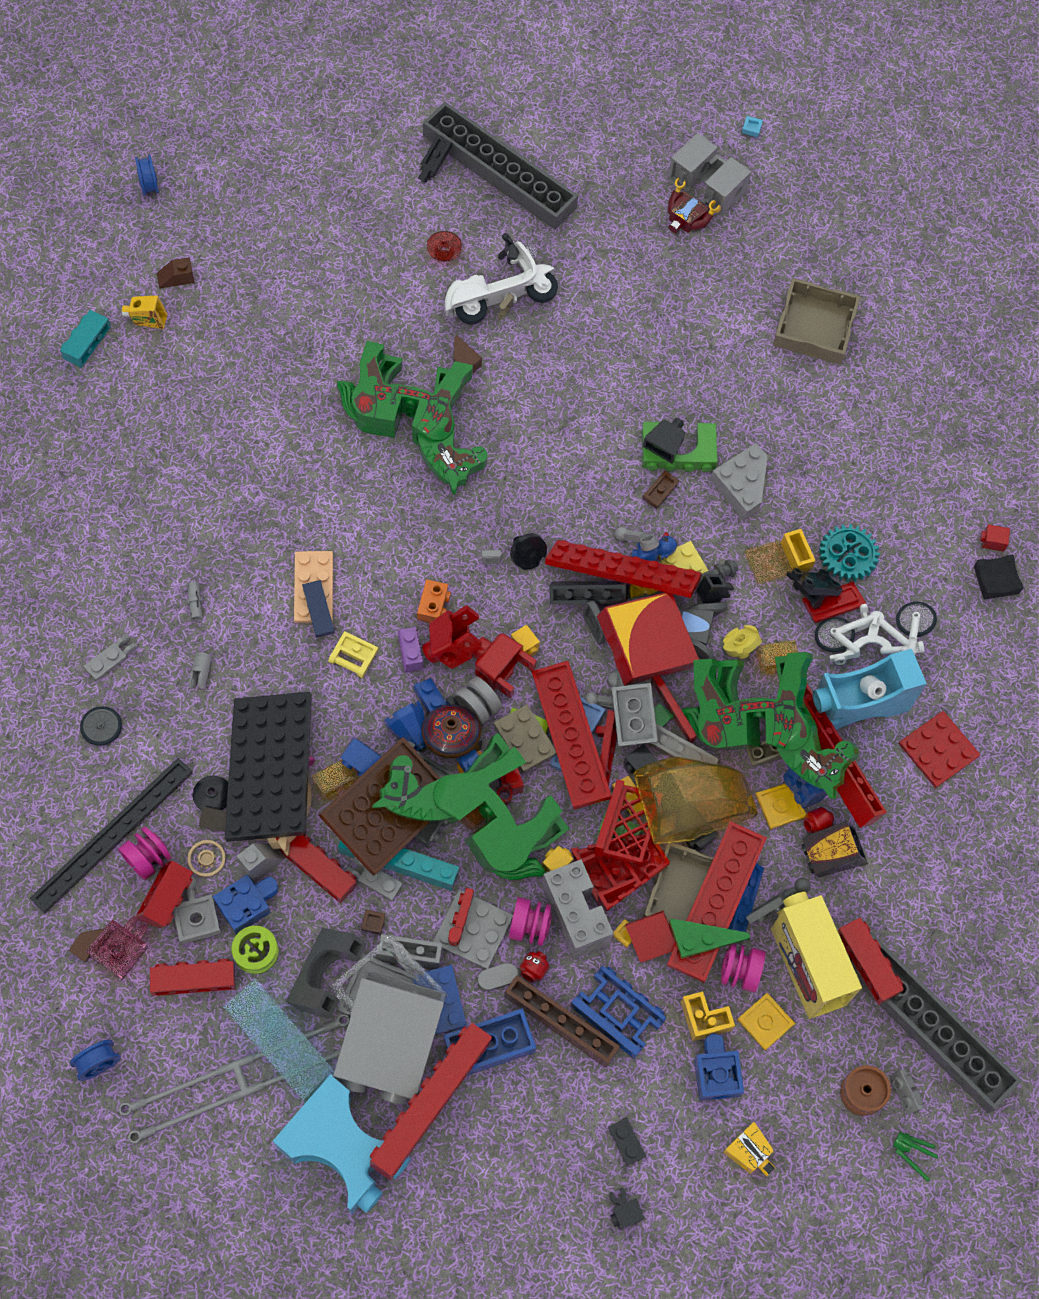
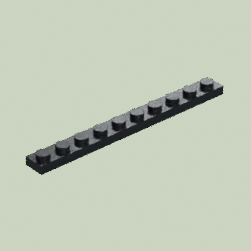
M177 758L30 897V900L45 914L193 774L192 770Z

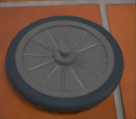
M105 706L89 710L83 716L80 723V731L83 738L90 744L97 746L113 742L119 736L122 729V720L119 714L112 708Z

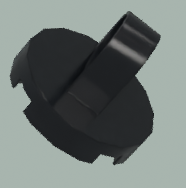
M528 533L513 539L510 551L511 560L521 569H533L540 565L539 561L543 557H546L547 545L539 535Z

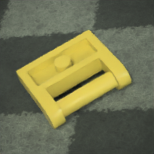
M344 631L328 662L333 665L336 663L356 673L358 677L363 679L379 648ZM339 654H346L363 664L360 667L339 657Z

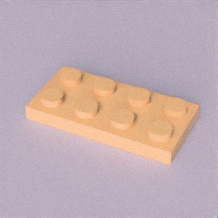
M333 551L295 552L294 623H312L302 584L321 580L333 622Z

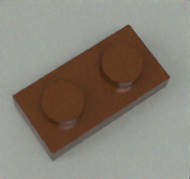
M664 471L643 495L642 499L658 509L678 486L680 480Z

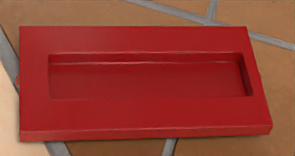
M854 582L840 586L843 590L839 596H826L821 607L818 609H814L806 597L802 598L814 623L859 609L860 605L867 604Z

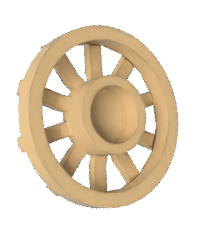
M203 840L192 846L187 860L194 874L200 877H212L223 869L226 855L222 846L217 842ZM204 844L214 845L222 853L221 865L211 873H200L191 864L192 853L197 847ZM203 850L199 853L197 863L201 864V868L203 866L205 869H208L209 866L212 868L213 863H216L215 858L217 856L213 854V851Z

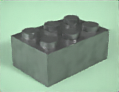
M645 683L612 687L618 746L658 742L652 684Z

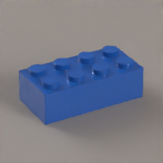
M523 1008L475 1024L492 1036V1040L468 1075L536 1052V1045ZM462 1029L443 1035L446 1049L452 1043L456 1044L460 1039L458 1034Z

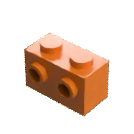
M426 579L417 612V620L431 623L447 611L444 608L445 602L449 603L451 592L448 591V584Z

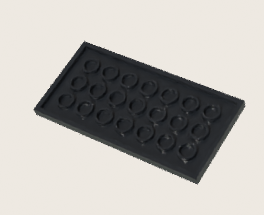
M310 691L234 699L225 840L227 842L306 835L312 704Z

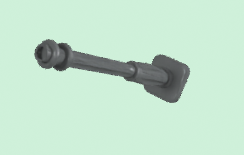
M727 559L724 565L715 564L714 569L702 573L701 580L704 574H721L723 580H725L727 575L734 577L738 571V566L735 561ZM658 591V592H655V593L650 594V595H648V594L645 593V594L642 595V596L635 597V598H632V599H628L627 602H628V601L637 600V599H641V598H645V597H649V596H653V595H657V594H661V593H665V592ZM592 600L585 604L582 614L595 641L600 645L605 643L606 639L597 618L601 611L596 602Z

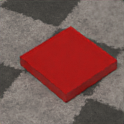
M664 910L626 923L625 927L640 963L673 952L676 942Z

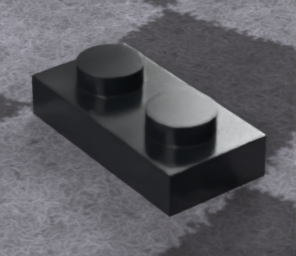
M627 1118L608 1127L626 1166L646 1157Z

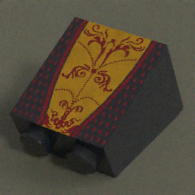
M848 821L802 838L804 842L802 849L804 854L808 855L810 859L808 863L809 869L812 874L815 873L818 877L868 864L856 829Z

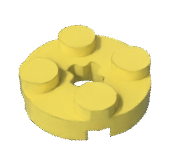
M745 625L744 629L739 630L737 627L724 637L723 648L727 655L744 659L762 643V639L756 627Z

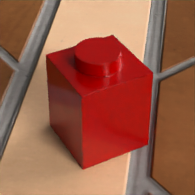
M988 524L986 529L982 530L980 534V541L983 542L982 548L1004 552L1009 545L1010 528Z

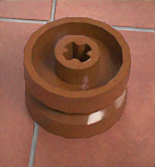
M870 1065L859 1066L852 1070L845 1077L840 1088L841 1100L845 1107L853 1114L859 1116L873 1115L886 1105L891 1095L890 1081L885 1073L877 1067Z

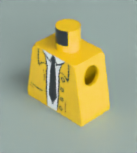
M755 1122L723 1152L750 1174L758 1167L768 1176L776 1168L767 1159L774 1150Z

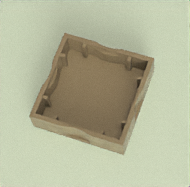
M792 277L772 346L841 365L861 296L840 290L827 289L815 283Z
M668 841L664 853L670 861V865L657 874L644 917L664 910L668 922L670 919L686 921L714 857L703 855L696 850Z

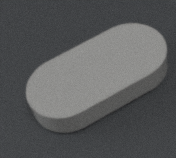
M510 963L485 969L478 976V984L486 991L510 985L515 976L518 975V970Z

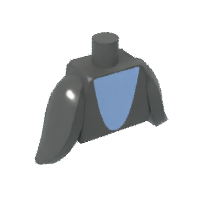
M726 601L698 603L688 607V609H684L682 612V619L698 658L715 659L714 654L707 647L713 617L727 609Z

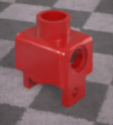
M466 605L455 613L447 610L429 624L430 640L422 645L425 657L431 663L440 661L450 669H455L471 660L472 652L482 646V641L470 633L469 625L479 619V614Z
M500 633L493 642L483 636L479 639L482 641V646L472 652V657L477 660L475 662V676L485 681L493 691L498 689L504 695L511 698L514 695V687L505 680L512 676L515 665L519 662L530 671H534L537 660L523 651V645L504 633Z

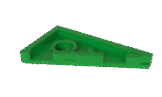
M677 919L669 920L681 959L750 939V935L747 932Z

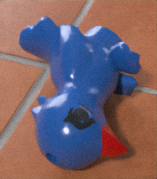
M665 532L659 540V546L653 550L642 551L640 542H638V549L632 550V557H639L648 561H656L659 556H661V559L667 558L676 551L677 542Z

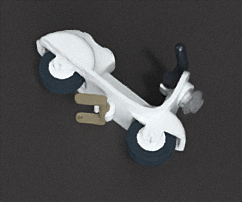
M504 233L502 239L505 241V247L498 254V258L502 260L508 256L507 263L515 265L518 262L524 273L490 284H486L483 275H473L464 281H454L445 297V316L450 318L457 316L463 323L471 325L481 322L486 316L487 307L501 303L499 305L501 311L498 313L497 318L499 320L503 319L512 307L513 302H517V297L526 293L536 302H548L555 297L558 289L557 280L553 275L555 268L545 264L536 265L534 262L537 255L536 247L531 245L530 242L525 246L519 241L513 243L511 237Z

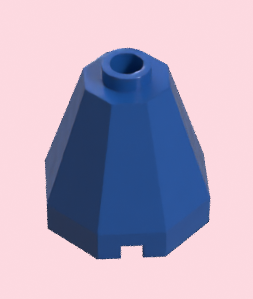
M419 701L392 714L393 718L387 717L384 719L383 722L386 728L399 740L404 737L407 742L414 743L416 751L426 747L422 737V725L425 717L423 707Z

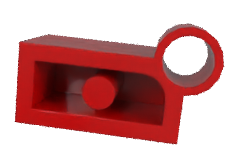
M518 768L498 778L501 788L498 789L497 795L508 793L510 796L508 799L501 798L505 805L511 803L513 795L523 793L524 784Z

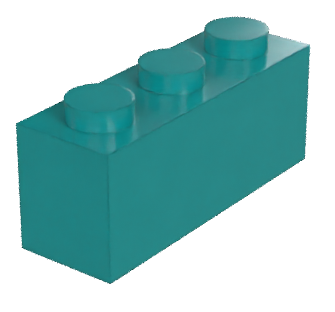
M89 310L82 317L77 328L72 330L69 339L62 344L60 352L63 359L82 368L111 328L109 319Z

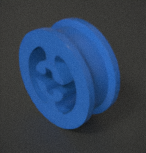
M149 154L147 158L143 159L135 157L143 196H146L148 192L154 191L158 194L157 178L151 155Z
M111 1039L95 1043L71 1059L70 1065L71 1067H76L78 1071L77 1079L79 1081L92 1079L120 1061L121 1056L119 1053L114 1052L112 1048L114 1043Z

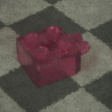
M132 916L124 927L114 920L110 921L86 950L91 959L121 981L148 949L146 943L140 940L148 925L144 923L139 926L134 934L130 932L138 920L135 916ZM115 948L121 949V950H120L119 952H117V953L114 952V949H115Z

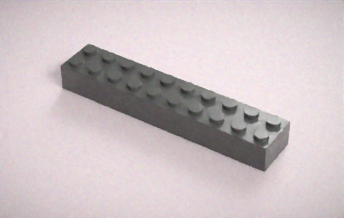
M444 102L423 122L424 137L433 142L436 136L440 135L452 142L453 146L448 153L552 228L556 229L577 208L578 195L448 103Z
M870 931L872 938L879 942L881 946L880 951L883 956L887 957L891 962V969L895 976L898 975L902 980V987L904 989L899 995L880 1004V1006L987 1113L995 1110L1022 1080ZM850 959L852 966L855 970V973L862 986V989L875 1001L874 997L872 996L871 992L866 986L864 980L862 979L861 975L859 974L858 970L856 969L855 965Z

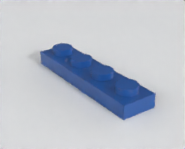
M757 863L728 929L742 932L747 930L749 921L746 916L753 909L764 868Z

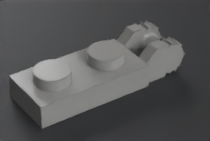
M129 635L120 637L116 643L114 642L84 665L86 671L96 682L127 659V656L137 649L138 645L134 642L127 646L124 651L120 649V647L130 641Z
M354 857L353 863L365 870L360 874L353 868L347 867L345 871H350L358 879V882L393 901L403 883L381 870L372 876L363 864Z

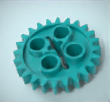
M842 524L840 529L835 526L833 531L829 530L827 535H824L823 541L819 545L818 553L821 554L819 560H824L822 567L828 566L827 572L833 571L832 577L839 575L840 581L843 577H846L847 582H849L850 578H853L854 582H856L858 576L863 580L865 575L869 577L871 571L875 570V565L879 562L880 553L877 552L879 546H874L877 540H870L872 534L866 535V529L859 531V526L853 529L852 524L848 528ZM846 539L851 540L853 543L847 542ZM859 552L864 553L866 556H861ZM845 563H850L853 567H849Z

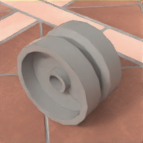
M475 676L466 683L467 688H460L453 694V697L459 705L471 710L477 716L480 725L483 726L489 720V714H497L502 709V704L492 688L481 678Z

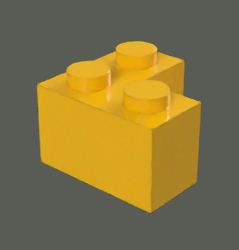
M703 991L682 998L681 1005L692 1041L707 1038L710 1034L730 1032L735 1027L729 1006L709 1011Z

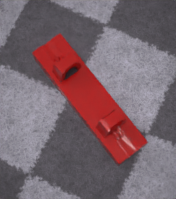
M608 710L606 725L596 726L595 731L598 737H603L600 761L608 786L617 741L615 712Z

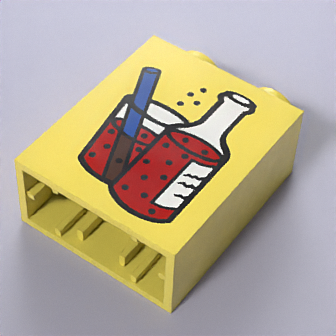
M800 892L783 900L785 907L777 912L778 918L771 931L810 1020L847 1006L862 989V986L822 895L809 899L806 892Z

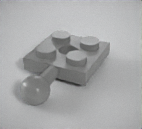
M192 876L191 885L188 889H184L187 893L188 901L181 903L173 910L181 945L221 934L212 894L196 899L194 890L197 882ZM194 916L202 917L199 923L191 922Z

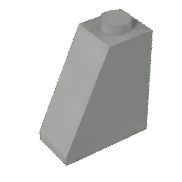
M253 843L237 855L241 870L245 875L248 874L253 884L285 860L278 849H272L270 844Z

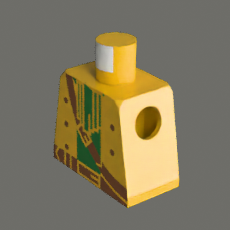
M157 295L132 297L130 306H122V316L131 317L135 325L164 329L168 314Z

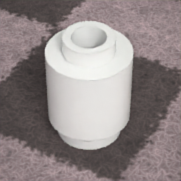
M869 675L863 677L860 681L861 691L870 698L877 700L884 696L886 685L881 680Z

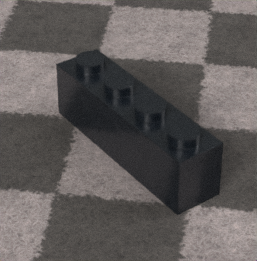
M551 581L549 585L550 604H586L592 600L596 604L627 602V583L619 581Z

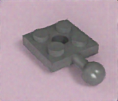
M806 878L797 879L794 887L782 891L753 909L746 916L749 923L751 924L755 921L760 923L768 918L771 911L777 913L785 907L783 900L800 892L807 893L811 888L809 880Z

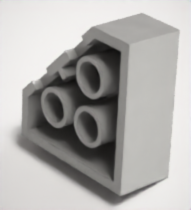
M757 443L713 470L710 479L744 521L757 513L762 503L768 456Z

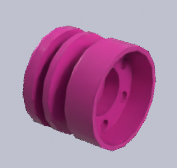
M144 826L141 829L145 837L144 839L136 833L134 836L138 844L134 845L131 841L127 840L118 848V851L131 867L135 866L133 870L146 881L155 873L152 866L153 862L162 867L164 863L160 856L166 861H169L172 857L167 850V846L158 835Z
M518 897L508 939L522 942L525 933L529 934V944L533 943L534 935L539 936L537 945L543 946V942L549 933L552 919V904L547 903L545 912H541L542 902H538L535 910L531 909L530 899Z
M737 944L729 945L721 965V984L726 985L729 977H732L731 987H735L738 979H741L742 990L755 993L760 982L766 952L751 948L747 956L744 955V945L740 946L738 953H735Z

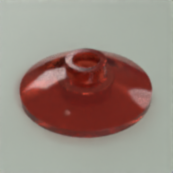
M449 231L436 232L427 241L429 255L438 261H451L457 258L462 250L460 238Z

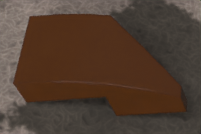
M108 927L80 933L68 951L82 961L87 962L98 944L104 941L111 929Z

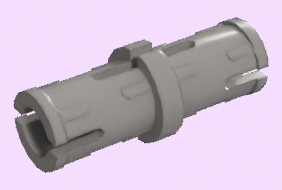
M190 582L187 584L189 596L187 604L190 608V620L198 621L203 619L201 611L203 601L200 597L199 583Z

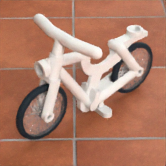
M915 601L902 606L896 615V624L902 633L909 636V639H907L884 620L882 612L874 611L869 615L867 604L860 605L861 619L851 623L840 617H832L822 621L815 630V641L821 649L827 652L836 653L846 650V652L830 655V661L835 662L836 665L845 664L847 659L859 658L860 648L868 643L881 645V654H894L912 649L914 655H916V653L925 652L923 641L918 642V637L927 635L935 628L937 615L935 610L924 602ZM879 627H882L904 646L892 647L888 640L878 636ZM869 628L867 636L861 637L853 643L856 632Z

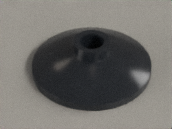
M215 775L202 778L193 789L195 805L201 811L203 807L224 810L227 807L228 781ZM210 790H215L213 795L208 794Z

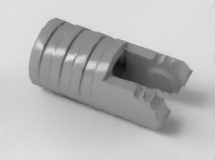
M203 652L195 653L188 683L189 688H195L197 680L199 687L205 688L212 660L211 655Z

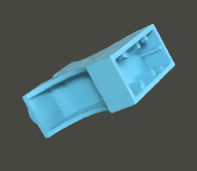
M908 649L891 654L881 661L857 671L844 674L824 673L818 684L819 689L813 690L812 696L817 711L819 713L825 712L835 729L838 730L863 719L872 717L888 718L910 711L927 683L913 650ZM871 675L884 682L886 685L884 696L875 700L864 694L860 689L861 679Z
M330 1074L276 1136L273 1143L294 1164L304 1161H315L333 1168L343 1178L347 1186L348 1211L353 1214L359 1207L365 1213H368L383 1195V1192L376 1187L375 1180L369 1176L371 1171L375 1170L370 1166L371 1158L369 1156L376 1146L380 1148L384 1141L370 1137L357 1126L351 1115L350 1091ZM409 1156L393 1177L394 1179H396L410 1163L411 1158Z

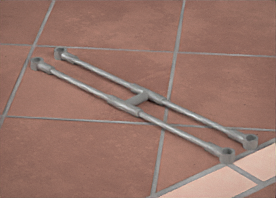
M341 1014L336 1020L324 1024L321 1028L257 1054H250L225 1064L215 1071L146 1099L142 1098L132 1103H122L119 1106L120 1114L122 1116H129L132 1111L147 1106L152 1101L230 1071H234L240 1088L239 1091L227 1095L226 1098L160 1125H153L139 1132L136 1130L131 1131L128 1135L129 1141L132 1144H138L141 1139L156 1134L157 1131L227 1102L231 1103L265 1089L266 1086L332 1059H338L341 1049L297 1069L248 1086L241 1068L255 1062L258 1058L324 1031L328 1032L338 1027H347L350 1021L348 1015ZM343 1017L347 1018V1023L345 1024L339 1022ZM124 1106H129L127 1113L122 1112ZM138 1134V1140L132 1141V1135Z

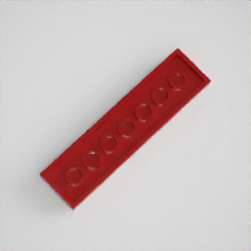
M557 540L545 558V565L688 598L692 597L702 574L693 569H683L675 565L661 564L657 561L626 556L618 552H608L600 548L587 547L583 544L569 543L565 540Z
M569 661L531 671L573 809H579L611 799L609 786Z
M732 821L729 822L686 921L728 929L767 837ZM675 945L666 966L705 983L719 948L681 959L677 945Z

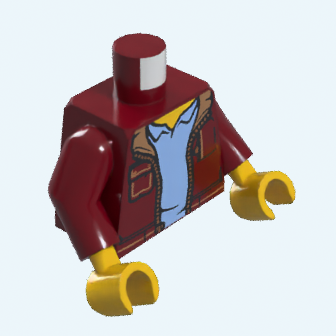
M677 178L675 180L676 189L673 190L668 201L669 221L672 222L669 225L670 231L677 233L680 229H683L689 233L691 230L695 231L705 228L714 217L713 214L720 212L721 206L718 205L717 208L713 209V206L716 204V201L713 200L708 208L685 191L681 193V189L686 187V181L683 182L682 186H678L680 178Z

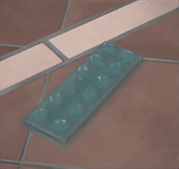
M256 979L223 1006L305 1103L330 1074L334 1075L335 1071Z

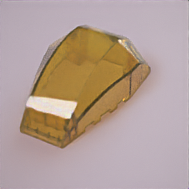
M674 757L647 764L633 773L654 844L691 841L698 836L707 835L714 830L728 827L730 821L737 824L758 815L747 778L743 773L734 768L696 759Z

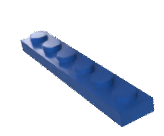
M431 678L414 684L413 689L428 714L437 707L447 705ZM449 723L448 725H449V726H454L455 724H454V723ZM475 749L465 756L456 758L464 773L475 758L479 756Z

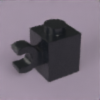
M704 574L696 592L703 603H719L722 598L730 597L728 591L734 590V587L731 583H725L721 574Z
M620 1188L621 1198L619 1199L614 1197L613 1192L609 1193L610 1200L619 1205L612 1208L613 1214L610 1215V1219L614 1227L618 1226L619 1230H623L643 1221L645 1217L637 1198L627 1201L625 1190Z

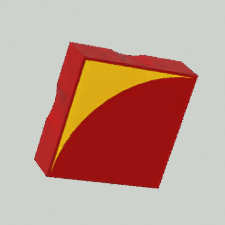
M665 592L608 606L597 615L605 639L612 649L614 661L624 686L647 681L655 676L669 675L691 669L694 666L693 660H699L674 596L671 593Z

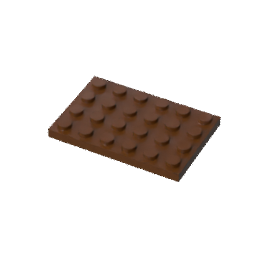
M404 737L398 740L318 815L372 876L376 875L429 823L401 817L386 808H372V805L380 800L379 790L389 780L391 762L398 756H408L412 761L411 774L415 776L420 787L440 779Z

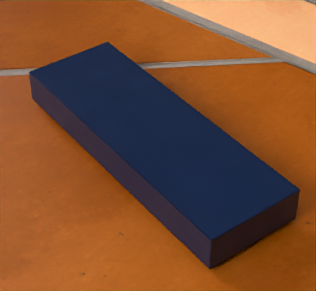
M321 580L302 584L316 638L334 634L335 631Z

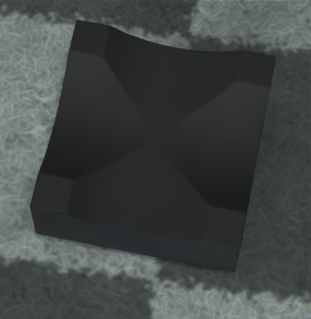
M1013 554L996 559H980L976 561L974 569L984 600L1017 595L1023 590V584L1018 576Z

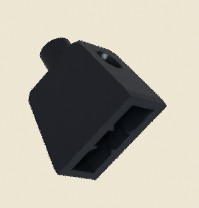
M675 418L672 423L662 420L645 436L643 447L673 464L686 432L681 429L684 422L679 418Z

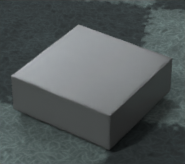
M501 550L482 551L483 565L501 563Z

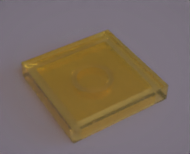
M780 540L747 549L744 552L758 584L787 575V571H792Z

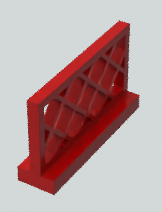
M617 779L595 845V856L603 858L605 855L642 865L663 794L624 785L625 781ZM627 792L635 794L637 799L629 802L626 798ZM648 798L657 799L656 804L650 807L647 806L644 800ZM641 802L645 809L636 813L632 806ZM629 808L632 815L623 819L620 812ZM648 813L651 821L643 824L639 817ZM636 819L640 826L630 830L627 822ZM623 825L627 832L618 836L615 828ZM643 830L646 837L637 841L634 833ZM630 836L634 843L625 847L621 840ZM616 842L622 848L617 852L609 850L610 845ZM637 847L641 853L638 858L631 856L628 851Z

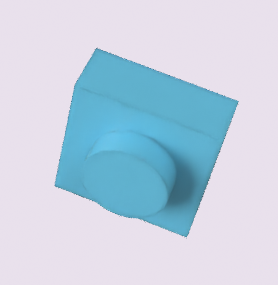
M747 116L742 133L758 137L763 120Z

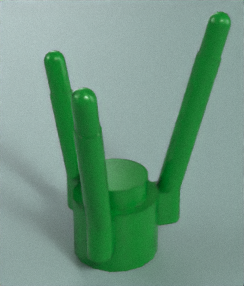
M900 1131L893 1144V1147L897 1149L895 1153L901 1156L921 1177L929 1182L930 1178L904 1152L909 1153L913 1147L937 1159V1154L917 1144L932 1149L935 1148V1145Z

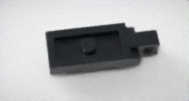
M440 135L436 136L420 164V170L422 171L418 177L420 181L426 183L437 174L453 146L452 142Z

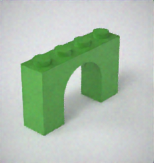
M643 422L641 430L642 468H647L649 471L665 469L666 471L683 469L686 472L694 470L711 472L716 469V423H698L696 428V448L688 454L677 455L674 463L671 464L643 447L645 436L660 422Z

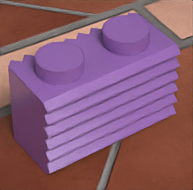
M412 627L398 630L405 673L422 670L423 656L417 628Z

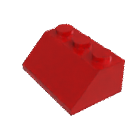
M174 861L165 863L158 872L134 918L158 928L165 927V925L168 926L174 915L172 912L174 908L178 907L183 900L181 895L184 889H188L193 879L191 876L193 872Z

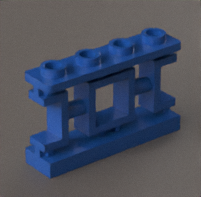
M602 965L593 977L600 983L590 997L581 991L571 1002L570 1007L635 1059L646 1045L638 1037L649 1024L658 1030L666 1020L665 1013L659 1007H653L649 1004L648 998L642 993L637 994L633 991V987L626 980L621 981L616 977L617 974L610 967L605 968ZM608 981L618 988L611 998L602 991ZM596 997L605 1004L599 1011V1014L588 1006ZM616 998L632 1009V1012L622 1024L607 1012V1009ZM640 1007L651 1015L643 1024L634 1018ZM627 1024H630L637 1030L631 1041L621 1033Z

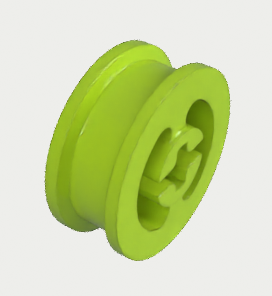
M249 926L242 929L235 936L232 942V955L236 964L243 971L250 974L264 973L271 969L277 961L279 954L278 944L272 932L267 928ZM248 939H250L251 945L254 948H258L263 956L265 955V946H270L268 955L262 961H259L261 960L259 954L256 951L252 952L247 943L245 944L246 952L244 955H241V948Z

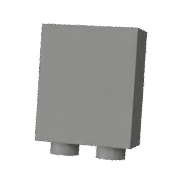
M365 970L333 1076L342 1078L341 1084L350 1091L362 1093L365 1092L366 1086L383 1090L381 1094L382 1099L394 1104H405L407 1098L411 1099L414 1094L418 1093L446 993Z

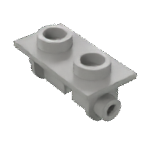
M906 1069L890 1076L892 1086L897 1091L901 1105L907 1115L924 1108V1102L918 1090L913 1092L911 1088L915 1087L910 1072L907 1073Z

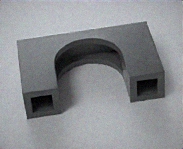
M322 928L286 1002L300 1011L331 1018L340 999L328 991L320 989L321 977L327 967L336 960L347 959L358 962L367 943L352 933Z

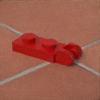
M467 887L465 893H461L458 900V905H461L459 913L455 912L452 924H455V927L449 930L448 942L454 947L461 940L474 896V889Z

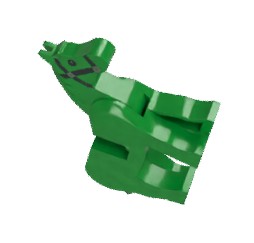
M499 733L489 739L486 749L475 758L465 773L446 775L424 787H420L415 776L411 774V759L404 755L398 756L390 764L387 784L379 790L380 800L372 805V808H386L390 812L408 819L426 822L447 820L450 823L461 820L476 807H479L478 811L481 816L489 821L464 840L482 868L508 880L543 877L546 871L536 858H528L529 854L538 849L546 848L570 829L559 815L562 809L551 795L541 800L537 812L529 821L516 825L508 808L501 798L489 787V783L527 762L515 746L511 749Z

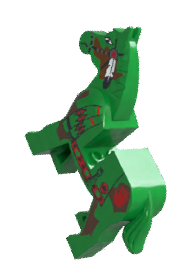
M366 341L359 363L360 379L358 385L355 387L354 383L343 380L336 383L343 409L362 432L391 438L396 436L402 413L407 417L414 418L412 442L418 445L421 456L430 470L440 480L449 484L452 494L455 495L458 486L466 485V481L471 474L484 469L487 465L488 454L485 448L478 446L467 450L453 447L455 423L451 408L459 398L463 386L472 379L473 365L455 361L450 369L437 367L434 393H430L412 386L390 384L393 378L402 370V358L386 355L383 344Z
M797 652L787 653V656L775 657L779 680V690L776 699L750 698L739 700L737 685L739 676L744 668V661L737 659L722 661L715 659L693 660L694 691L700 707H686L682 709V712L696 733V736L704 744L725 750L760 747V719H765L766 743L775 746L785 763L802 779L818 788L824 789L831 799L837 798V788L844 784L845 770L857 759L859 749L853 742L841 741L834 749L821 750L817 725L803 700L807 685V670L813 660V654Z

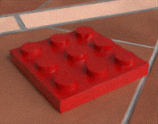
M944 711L937 714L898 743L935 789L980 757V753Z

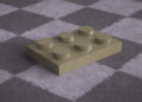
M528 705L493 723L495 729L511 749L515 746L527 762L519 767L523 773L557 755L554 746Z

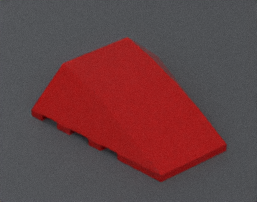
M652 833L642 865L605 855L603 858L596 857V844L587 845L588 848L578 849V847L571 848L574 860H582L593 885L591 894L598 907L602 905L605 911L611 909L670 865V861ZM641 834L636 835L635 837L637 841L645 838L646 835ZM626 837L622 843L627 847L633 844L634 841L631 837ZM618 842L609 847V850L615 852L622 849ZM637 847L628 851L631 856L638 858L641 853Z

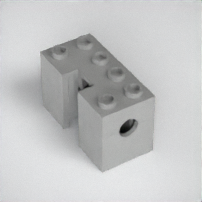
M697 133L671 158L668 178L674 183L677 178H680L679 183L682 185L686 181V187L684 188L686 192L699 181H702L706 185V191L701 203L704 205L706 203L710 204L711 201L715 200L716 204L714 207L721 206L720 212L716 214L721 217L747 192L751 171L732 157L725 161L716 154L718 147L706 137Z
M582 860L545 873L541 887L548 903L552 904V913L557 914L561 923V934L572 960L609 946L614 933L602 905L589 910L586 903L587 900H590L593 885Z

